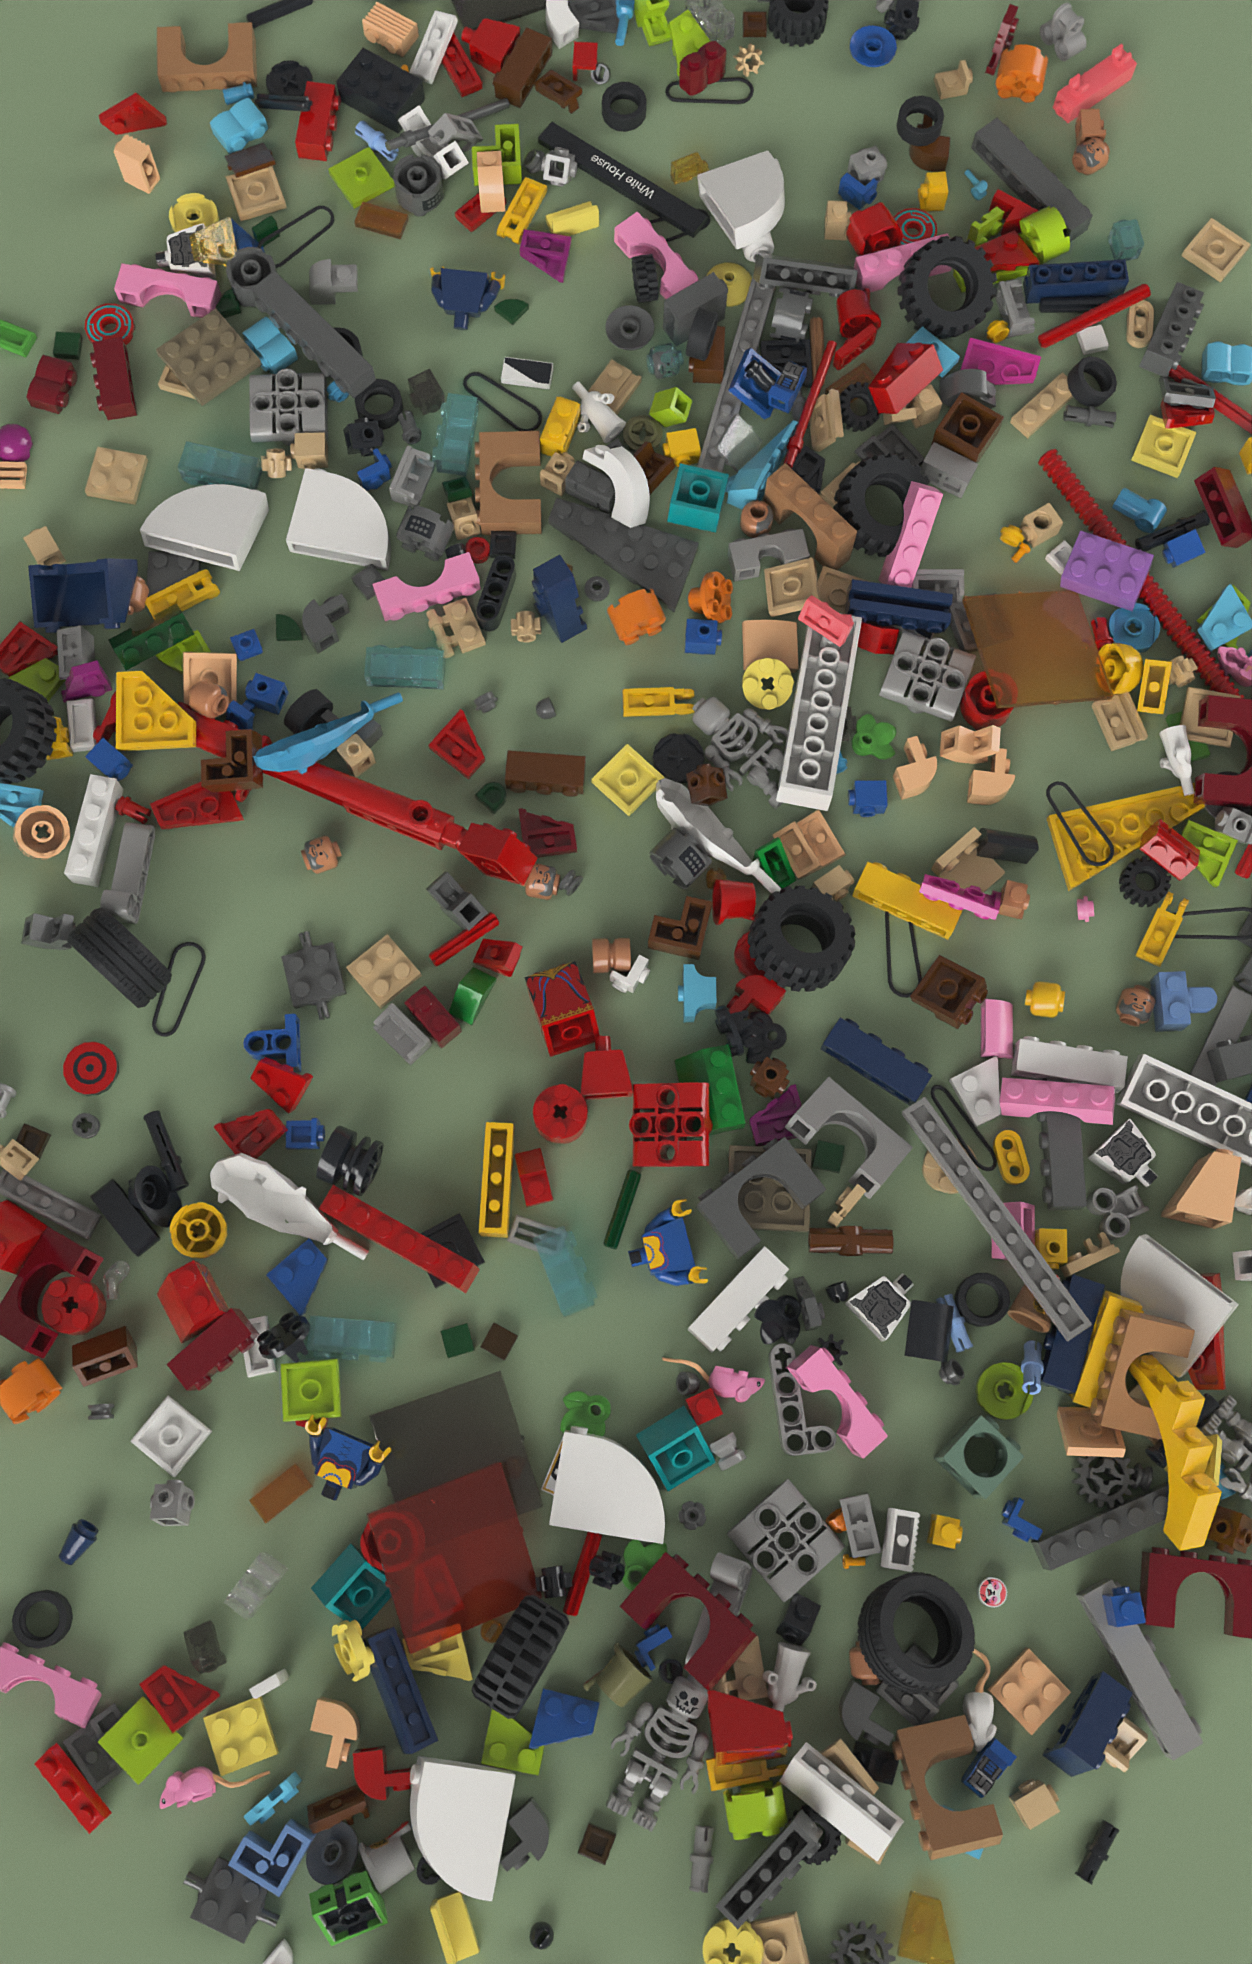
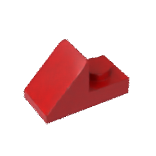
M1000 189L994 194L989 211L995 207L1004 211L1003 219H1005L1001 236L1013 230L1020 233V220L1039 211Z
M483 939L473 963L506 977H511L520 958L522 946L511 941Z
M541 1148L514 1154L526 1207L553 1201Z

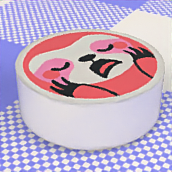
M987 1577L978 1584L977 1596L984 1605L999 1607L1007 1598V1588L1000 1579Z

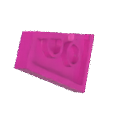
M970 337L961 370H983L986 372V380L995 385L1034 383L1041 356Z
M927 874L924 875L919 890L929 900H941L947 902L954 909L969 910L981 919L987 920L991 918L996 920L999 913L1001 892L993 891L991 895L981 892L980 887L971 885L964 889L960 888V885L955 881Z

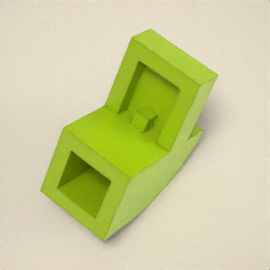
M668 0L634 1L636 23L638 28L642 27L649 47L671 40L668 23L664 14L670 6Z

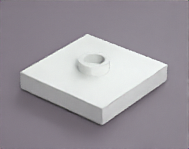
M167 1395L130 1442L172 1477H176L211 1434L212 1430L171 1396Z

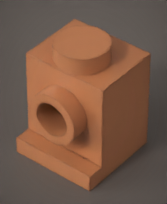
M1080 109L1075 124L1077 146L1094 137L1104 141L1106 130H1104V120H1100L1099 109Z
M1007 880L1000 891L1002 894L998 914L1022 920L1024 910L1027 909L1030 900V894H1027L1028 885Z

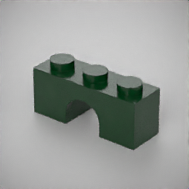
M177 603L154 615L155 621L148 627L139 631H133L129 628L108 639L126 671L194 635Z

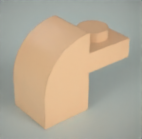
M501 151L477 152L481 213L505 211Z
M959 725L942 731L940 756L960 763L979 764L988 762V756L999 753L1001 728L992 725L972 731Z
M917 736L907 738L904 745V751L909 764L897 767L893 775L901 800L923 793L930 786L937 770L936 756L927 758L926 747L923 743L919 742Z
M999 748V753L993 754L990 772L973 770L969 778L967 803L991 805L999 802L1006 796L1015 779V775L1008 774L1010 759L1006 758L1007 749Z
M320 1697L317 1699L310 1731L333 1735L326 1767L338 1769L342 1761L347 1762L351 1744L346 1742L347 1739L356 1741L360 1737V1722L357 1714L348 1704L339 1700Z

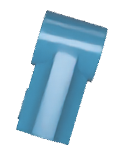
M1125 487L1112 506L1113 509L1133 519L1137 528L1145 533H1153L1167 512L1166 506L1159 500H1146Z

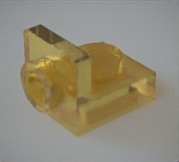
M698 152L671 162V179L674 185L687 182L693 177L709 171L707 162L701 159Z

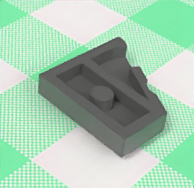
M576 0L569 2V9L578 20L579 29L617 33L619 18L617 17L615 0Z
M1169 374L1167 378L1160 376L1159 383L1163 402L1172 406H1179L1180 404L1191 405L1197 409L1214 407L1216 397L1213 387L1195 383L1186 378H1183L1181 383L1168 379Z
M149 551L146 583L149 588L148 597L201 571V561L165 551Z
M804 1276L793 1278L797 1299L801 1305V1315L805 1331L817 1329L822 1325V1319H825L822 1303L816 1302L815 1295Z

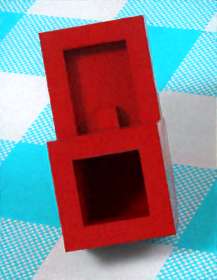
M763 975L747 976L736 984L734 991L740 997L735 995L726 1007L731 1014L744 1011L752 1004L759 1011L770 1015L784 998L786 990L778 986L774 980L771 979L769 981Z
M386 1746L356 1749L353 1752L355 1779L359 1788L367 1796L377 1800H387L389 1797V1787L393 1786V1791L411 1789V1784H413L410 1783L412 1767L387 1770Z

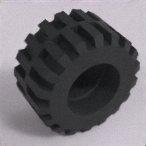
M770 0L768 12L770 32H773V37L775 39L779 38L782 44L789 43V46L792 47L794 45L804 47L805 43L808 45L812 44L814 39L818 40L821 37V33L825 30L829 0Z

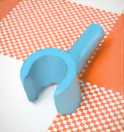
M969 169L966 170L965 175L974 186L971 189V194L976 200H981L987 195V182L985 180L979 181Z

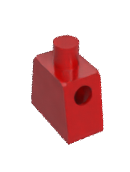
M485 18L481 21L477 30L466 26L462 31L461 40L469 44L470 58L473 62L496 74L497 71L500 72L506 55L508 53L511 54L514 49L515 41L520 35V27Z
M610 1036L595 1037V1051L585 1052L581 1095L585 1100L632 1097L633 1089L623 1050H611Z

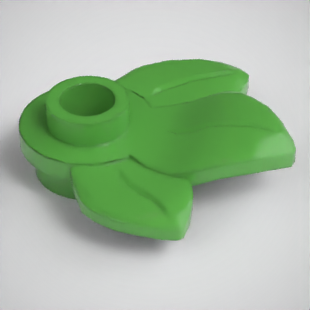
M866 714L857 721L855 725L856 734L852 738V749L856 754L860 756L872 754L882 760L889 759L896 754L889 744L896 736V728L892 724L887 722L876 723L871 714Z
M573 1391L563 1398V1402L569 1411L562 1418L560 1430L564 1433L565 1430H571V1426L588 1428L587 1433L604 1436L606 1432L605 1421L611 1414V1405L608 1399L602 1395L589 1396L582 1391ZM593 1405H598L601 1408L600 1414L593 1413Z
M632 1539L627 1544L623 1553L626 1566L624 1567L625 1574L622 1581L629 1590L633 1591L661 1556L667 1552V1545L665 1543H652L644 1548L641 1542L636 1539ZM635 1570L641 1572L642 1575L641 1579L637 1582L632 1581L630 1577L631 1573Z

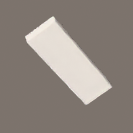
M434 11L410 69V74L425 83H433L457 25L458 19L456 15Z

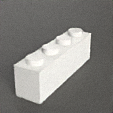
M90 774L64 874L72 883L94 887L99 885L118 813L115 810V806L124 790L115 778Z
M1025 1036L1015 1043L1012 1076L1036 1080L1045 1078L1053 1082L1114 1086L1115 1093L1120 1092L1125 1087L1128 1056H1122L1118 1051L1103 1050V1052L1093 1051L1092 1047L1086 1045H1078L1076 1048L1068 1047L1062 1041L1044 1043L1039 1042V1038Z
M764 1246L687 1330L711 1353L716 1348L721 1352L732 1340L728 1335L734 1328L740 1331L750 1321L747 1314L754 1307L757 1309L762 1302L769 1299L766 1294L773 1287L778 1290L788 1280L785 1274L789 1268Z
M807 1742L793 1757L780 1779V1782L876 1861L882 1856L904 1823V1820Z

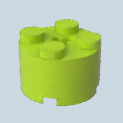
M1047 206L1020 220L1021 234L1019 236L1039 260V265L1069 251L1070 238L1069 236L1065 237L1063 229L1067 227L1060 212L1054 206L1051 208Z
M762 1781L741 1785L740 1792L733 1793L732 1788L723 1792L729 1832L733 1833L734 1840L747 1839L751 1837V1833L762 1832L763 1836L777 1835L780 1833V1828L784 1827L788 1822L781 1782H777L773 1787V1781Z

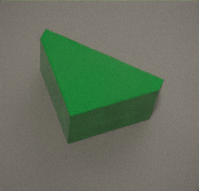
M779 837L755 850L753 861L758 858L761 864L760 868L780 888H785L796 881Z
M472 967L458 984L449 1009L451 1016L473 1026L497 978Z

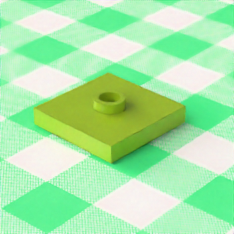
M370 147L328 169L330 176L354 209L395 187L394 180Z
M339 1359L281 1364L283 1422L308 1420L311 1415H314L313 1419L341 1417Z
M142 1696L98 1743L139 1786L183 1738L177 1731L174 1734L170 1731L157 1710Z

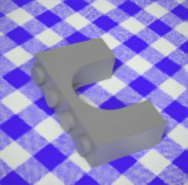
M830 1077L821 1084L785 1126L788 1131L805 1145L823 1126L829 1124L845 1126L857 1134L865 1148V1160L850 1178L849 1182L854 1187L859 1184L865 1189L864 1195L869 1199L913 1148Z

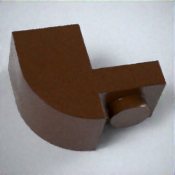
M924 114L922 124L917 123L916 128H929L932 126L933 120ZM939 136L935 142L926 146L910 145L909 155L916 166L926 171H945L949 158L950 137Z

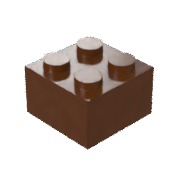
M961 392L936 428L931 445L935 442L978 463L999 433L1004 416Z

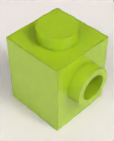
M677 387L656 392L649 415L665 428L687 421L693 400Z

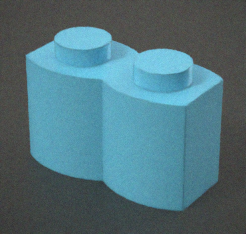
M250 98L237 102L230 110L218 114L210 122L214 136L229 154L242 150L248 141L261 138L268 130L265 117Z
M266 316L242 333L244 342L258 356L262 364L261 368L265 372L269 370L272 374H277L298 360L293 345Z
M1219 341L1207 344L1202 353V380L1212 383L1227 382L1233 385H1250L1252 382V347L1245 344L1230 346Z

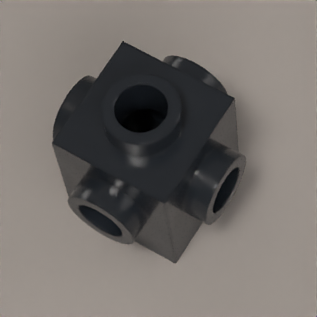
M894 0L889 5L884 16V24H886L885 29L891 32L896 40H907L913 32H916L920 18L917 17L919 2L914 0Z
M369 418L354 420L355 423L348 424L343 429L348 455L361 453L362 457L372 456L373 450L376 448L380 449L382 443H384L383 430L379 428L378 420L369 421Z

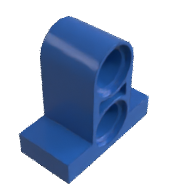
M285 1014V1029L253 1031L244 1038V1048L255 1060H261L265 1057L286 1059V1065L293 1067V1072H301L300 1019L296 1014ZM285 1038L291 1039V1045L287 1049L279 1048L281 1040ZM258 1040L264 1041V1046L261 1050L252 1051L254 1042Z

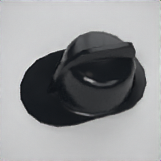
M146 1166L139 1171L136 1177L128 1181L130 1203L136 1209L144 1211L155 1225L162 1228L170 1227L174 1215L182 1208L181 1200L177 1192H172L170 1182L160 1168Z

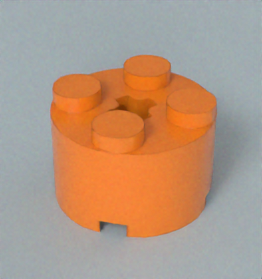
M1026 44L1015 45L1014 49L1008 51V48L1005 49L1001 54L996 78L998 96L1004 99L1010 97L1021 98L1025 103L1033 102L1035 97L1043 90L1048 65L1047 56L1045 55L1044 58L1039 48Z
M645 589L629 593L618 599L620 603L614 608L613 604H611L607 609L619 639L624 641L625 645L637 642L639 636L646 633L649 636L658 634L662 631L661 625L666 620L653 589H650L649 593Z
M40 1358L32 1361L30 1364L23 1361L11 1370L12 1376L0 1381V1406L14 1424H18L29 1419L27 1413L35 1410L39 1413L60 1395L61 1392L59 1390L62 1389V1386Z

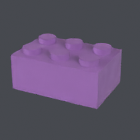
M1080 530L1061 576L1060 587L1133 612L1151 568L1154 555Z

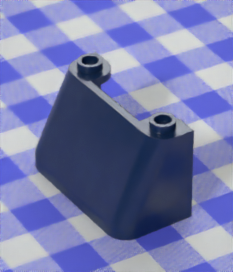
M106 558L97 559L96 562L28 565L34 628H45L46 633H57V630H61V627L104 624V629L121 628L120 623L126 622L138 573L137 559Z

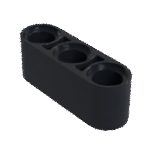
M507 555L497 556L492 562L477 605L478 624L484 631H494L499 627L515 583V563ZM501 569H508V570H510V571L507 572V573H500V572H499ZM493 591L502 592L500 595L497 596L491 595ZM487 613L494 614V616L491 618L483 617V615Z
M113 1178L90 1196L98 1209L137 1257H140L161 1240L143 1214L130 1203L128 1195Z

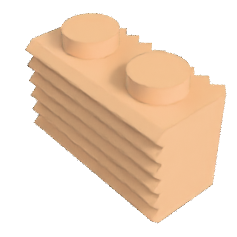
M376 2L362 21L364 35L371 43L377 42L390 53H396L401 57H404L419 37L416 22L379 2Z
M126 134L121 141L117 142L114 148V153L118 160L117 163H119L118 166H120L125 182L149 194L160 180L150 146Z

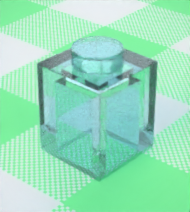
M1137 219L1120 220L1117 223H1113L1108 235V241L1114 260L1126 259L1127 261L1139 258L1144 246V240Z

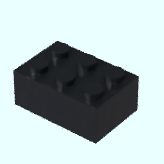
M364 47L336 81L341 102L398 134L403 129L398 120L417 106H421L425 100L423 81Z

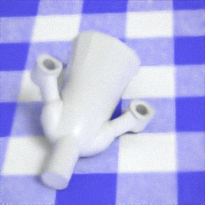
M576 382L572 389L582 400L580 406L582 417L578 424V430L580 432L589 431L590 424L588 419H590L605 443L611 442L621 433L626 425V422L607 405L613 402L614 396L610 393L600 394L598 391L588 392L580 382Z
M1177 725L1164 729L1159 735L1167 757L1161 758L1159 762L1160 767L1171 770L1174 776L1180 779L1184 796L1194 794L1191 780V748L1187 738L1186 725Z
M778 1643L774 1672L767 1670L763 1673V1679L769 1686L767 1694L773 1702L772 1709L783 1712L784 1706L795 1701L799 1694L816 1689L817 1683L810 1677H804L801 1684L798 1685L806 1661L811 1653L810 1650L791 1643Z

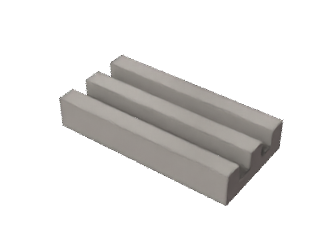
M516 1215L507 1241L559 1259L568 1232ZM519 1222L561 1236L560 1240L557 1241L519 1228ZM518 1233L556 1246L557 1249L553 1251L514 1236Z

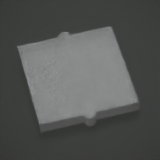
M734 414L714 450L725 460L726 465H730L738 473L755 456L763 440L752 430L751 425H747L738 414Z

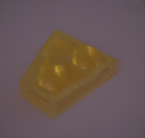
M230 217L194 232L189 236L194 261L227 266L228 260L230 259L231 261L235 257L237 247Z
M910 1891L897 1949L898 1956L925 1964H955L940 1899Z

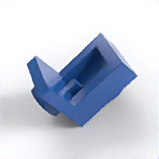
M847 172L840 180L838 194L844 201L851 203L858 210H861L866 204H871L876 198L878 181L873 178L864 186Z
M378 448L373 450L376 463L357 472L360 485L366 491L377 489L384 482L391 479L389 469L392 468L386 454L381 455Z
M255 629L230 637L239 661L263 653Z
M318 1118L304 1121H286V1128L288 1129L286 1131L287 1150L320 1149V1141L325 1140V1126L321 1125Z
M1014 1497L1012 1501L1008 1500L1001 1513L1004 1516L1002 1523L1014 1530L1012 1535L1027 1543L1029 1539L1038 1541L1043 1530L1018 1517L1024 1500L1019 1497Z
M659 1623L643 1632L646 1637L636 1642L638 1650L634 1652L642 1668L648 1665L650 1671L656 1669L648 1652L672 1638L666 1625L660 1627Z

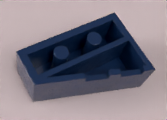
M561 555L534 568V580H532V585L535 589L533 592L535 603H533L534 608L540 617H545L560 642L563 643L588 629L585 621L580 616L583 614L582 607L576 606L575 599L579 597L574 575Z
M1104 1671L1092 1676L1072 1708L1075 1711L1067 1726L1061 1724L1057 1732L1062 1736L1054 1748L1049 1749L1047 1747L1042 1755L1071 1777L1094 1769L1097 1770L1104 1762L1106 1755L1103 1752L1107 1744L1112 1743L1117 1736L1118 1729L1116 1726L1119 1720L1123 1719L1130 1710L1131 1704L1128 1702L1133 1693Z

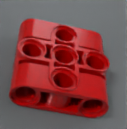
M709 1083L633 1084V1116L629 1121V1129L633 1134V1167L709 1166V1134L713 1127L712 1120L709 1117ZM673 1091L675 1100L669 1105L667 1095ZM687 1109H702V1112L687 1111ZM640 1110H655V1112H640ZM673 1118L675 1127L669 1132L667 1122ZM696 1118H699L701 1120V1127L695 1132L693 1122ZM647 1119L649 1128L646 1132H643L641 1124L643 1120ZM640 1138H655V1141H640ZM687 1138H702V1141H687ZM672 1145L675 1149V1155L672 1159H669L667 1157V1149Z

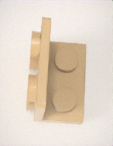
M975 827L935 861L931 869L939 878L955 881L960 885V888L965 889L972 885L980 887L983 893L1005 874V871L992 858L977 856V847L979 846L977 841L981 833Z

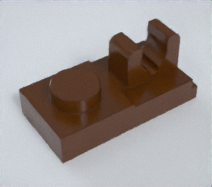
M551 69L534 82L537 92L553 100L563 109L568 106L569 113L572 114L579 109L577 98L582 95V88Z
M358 1784L307 1806L308 1825L313 1834L330 1829L344 1819L347 1824L353 1825V1815L360 1812L365 1819L370 1817L366 1794L359 1788Z

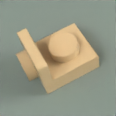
M960 60L957 70L936 73L934 77V83L940 100L967 95L969 85L973 81L972 70L967 67L966 60Z
M907 405L897 414L882 413L884 426L907 422L917 418L915 408L907 409Z
M471 497L446 503L457 540L481 534L480 526L476 524L478 518Z
M354 734L337 747V752L346 761L349 771L356 778L376 763L373 752L358 734Z
M14 1139L6 1147L0 1145V1166L20 1181L39 1160L38 1157Z

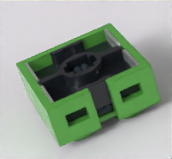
M367 1870L350 1875L340 1885H324L319 1890L309 1893L312 1916L331 1946L388 1923L385 1902Z

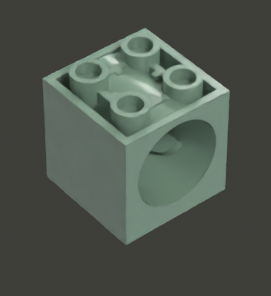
M982 1415L970 1417L934 1457L975 1499H987L1024 1458L1019 1452L1021 1449L1020 1445L1010 1436L1005 1438L997 1430L1000 1427L989 1416L984 1418ZM973 1435L974 1438L987 1437L995 1447L996 1463L989 1473H972L965 1463L964 1447Z

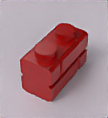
M1158 819L1142 834L1139 849L1180 881L1197 867L1200 850L1174 829L1169 828V825L1164 821Z

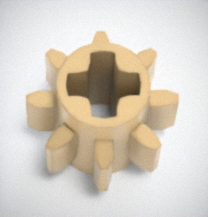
M749 43L748 48L739 46L740 51L737 55L733 56L738 62L735 69L738 71L743 69V75L746 77L749 76L750 72L758 74L757 69L760 65L764 64L759 57L762 51L760 49L754 51L755 47L751 43ZM750 57H752L751 61H747V63H745L746 58L749 59Z
M267 449L266 456H261L262 471H267V476L270 478L286 477V471L292 470L290 455L285 456L284 449Z
M520 611L516 614V619L510 620L512 636L517 635V640L520 642H532L536 640V634H541V618H535V613L532 611Z
M1183 655L1170 660L1172 665L1169 685L1176 684L1180 688L1195 679L1194 671L1198 668L1192 658L1184 659Z

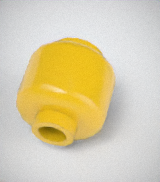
M1037 981L1034 983L1032 990L1027 989L1025 1005L1030 1006V1012L1034 1016L1055 1018L1058 1012H1063L1065 991H1061V987L1057 983Z

